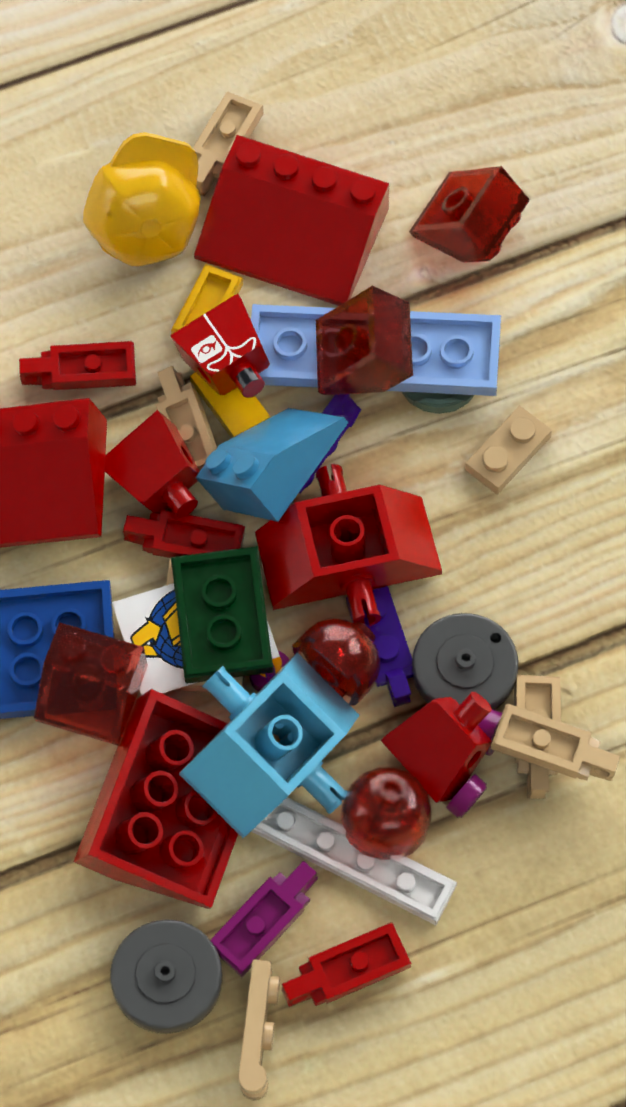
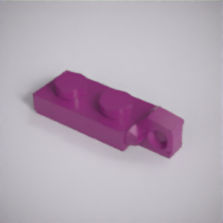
M305 861L288 878L280 872L274 878L269 877L211 939L219 957L239 976L243 977L252 968L253 959L259 960L304 912V908L310 902L305 893L318 880V877L316 876L317 872Z

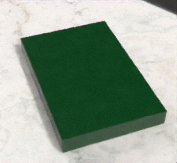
M258 546L171 557L186 684L207 681L222 666L226 668L225 670L233 678L273 673Z

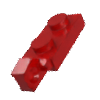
M134 342L50 346L49 351L41 352V357L19 359L21 384L42 385V389L48 390L136 386Z
M161 509L160 513H151L149 519L127 515L123 535L124 541L143 545L142 551L156 556L171 558L242 548L245 526L193 515L178 518L174 512Z
M392 922L308 957V962L299 966L301 976L282 983V992L289 1007L311 998L315 1006L325 1002L328 1004L411 968L412 963Z

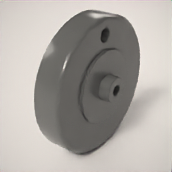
M471 613L448 615L428 626L419 637L412 658L413 680L418 692L427 703L437 698L452 697L460 705L471 692H476L495 710L507 700L515 686L518 673L517 650L508 633L491 619Z
M177 920L153 921L131 932L119 945L114 955L110 972L112 991L124 1015L131 1022L145 1030L164 1034L181 1032L201 1022L218 1001L223 980L220 958L211 940L198 928Z

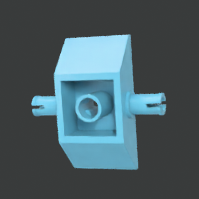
M298 652L257 694L253 692L250 695L225 670L224 666L219 668L202 687L207 689L231 713L228 717L231 721L195 756L179 775L242 838L266 818L296 787L303 786L326 809V812L331 814L343 803L342 800H345L350 793L347 790L345 791L321 767L324 763L322 760L348 733L360 715ZM274 734L279 737V742L274 739Z

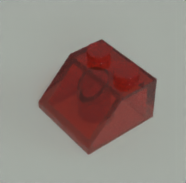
M502 166L449 172L409 233L414 238L463 263L490 261L501 250V243L511 228L520 221L521 213L530 199Z
M372 285L316 320L318 393L336 395L385 392L413 376L410 303Z
M59 622L44 661L34 720L119 746L148 667L144 647Z

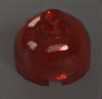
M327 618L318 621L292 644L294 655L296 653L301 654L302 652L311 667L342 698L345 695L351 697L349 705L354 706L358 704L378 680L381 666L379 652L373 643L376 637L365 624L359 621L355 624L338 618Z
M378 767L361 774L350 785L340 813L341 822L346 830L345 836L349 843L362 854L379 860H390L391 855L405 853V856L414 853L424 843L432 819L430 796L421 782L409 772L395 767Z

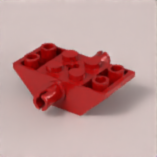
M331 464L333 474L331 475V481L327 466H323L315 474L322 497L293 503L278 522L270 520L255 531L272 608L276 610L347 595L354 626L365 627L364 610L367 614L369 626H372L381 619L373 589L442 575V568L423 499L421 496L383 485L347 491L342 467Z

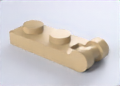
M254 959L252 961L240 1059L239 1084L242 1094L247 1099L259 1100L268 1091L267 1074L262 1067L263 1050L272 1051L275 1022H267L269 1004L277 1005L280 977L272 976L271 961Z

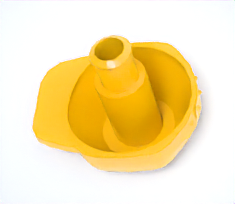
M145 132L132 134L122 142L111 162L100 168L96 174L83 211V221L86 228L98 241L104 252L127 265L145 266L172 259L185 250L194 231L200 208V195L196 187L198 159L195 150L188 143Z

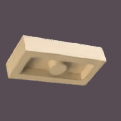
M519 405L465 463V471L498 495L551 438L552 429Z

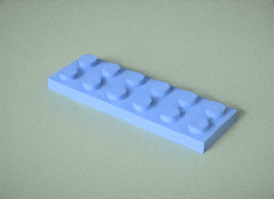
M252 304L251 321L270 362L269 367L259 373L265 385L483 396L497 395L501 315Z

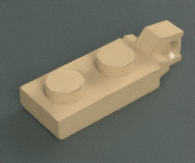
M226 92L193 146L198 159L196 187L199 190V195L205 196L212 186L214 178H219L222 166L236 136L240 135L246 138L251 136L264 114L263 105Z
M170 366L157 372L164 395L158 397V403L155 406L158 411L177 427L200 471L205 465L207 457L216 450L217 446L199 392L196 391L194 384L191 382L185 384L182 374L178 373L174 366Z
M517 675L514 686V706L561 722L560 677ZM515 758L517 773L527 774V798L545 799L546 792H549V775H557L558 772Z
M510 704L505 705L490 748L575 779L578 777L583 780H588L589 775L612 781L620 759L619 755L599 749L600 741L592 738L591 732Z

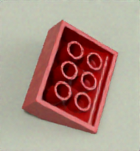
M237 135L222 166L197 243L194 259L347 308L388 212L389 183Z
M90 398L0 408V548L102 537L107 419Z
M153 689L137 698L73 862L129 885L203 908H212L238 833L179 773L228 723Z

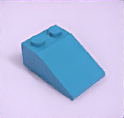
M287 408L220 444L207 457L205 465L195 478L223 510L278 522L345 429L348 422L344 417Z

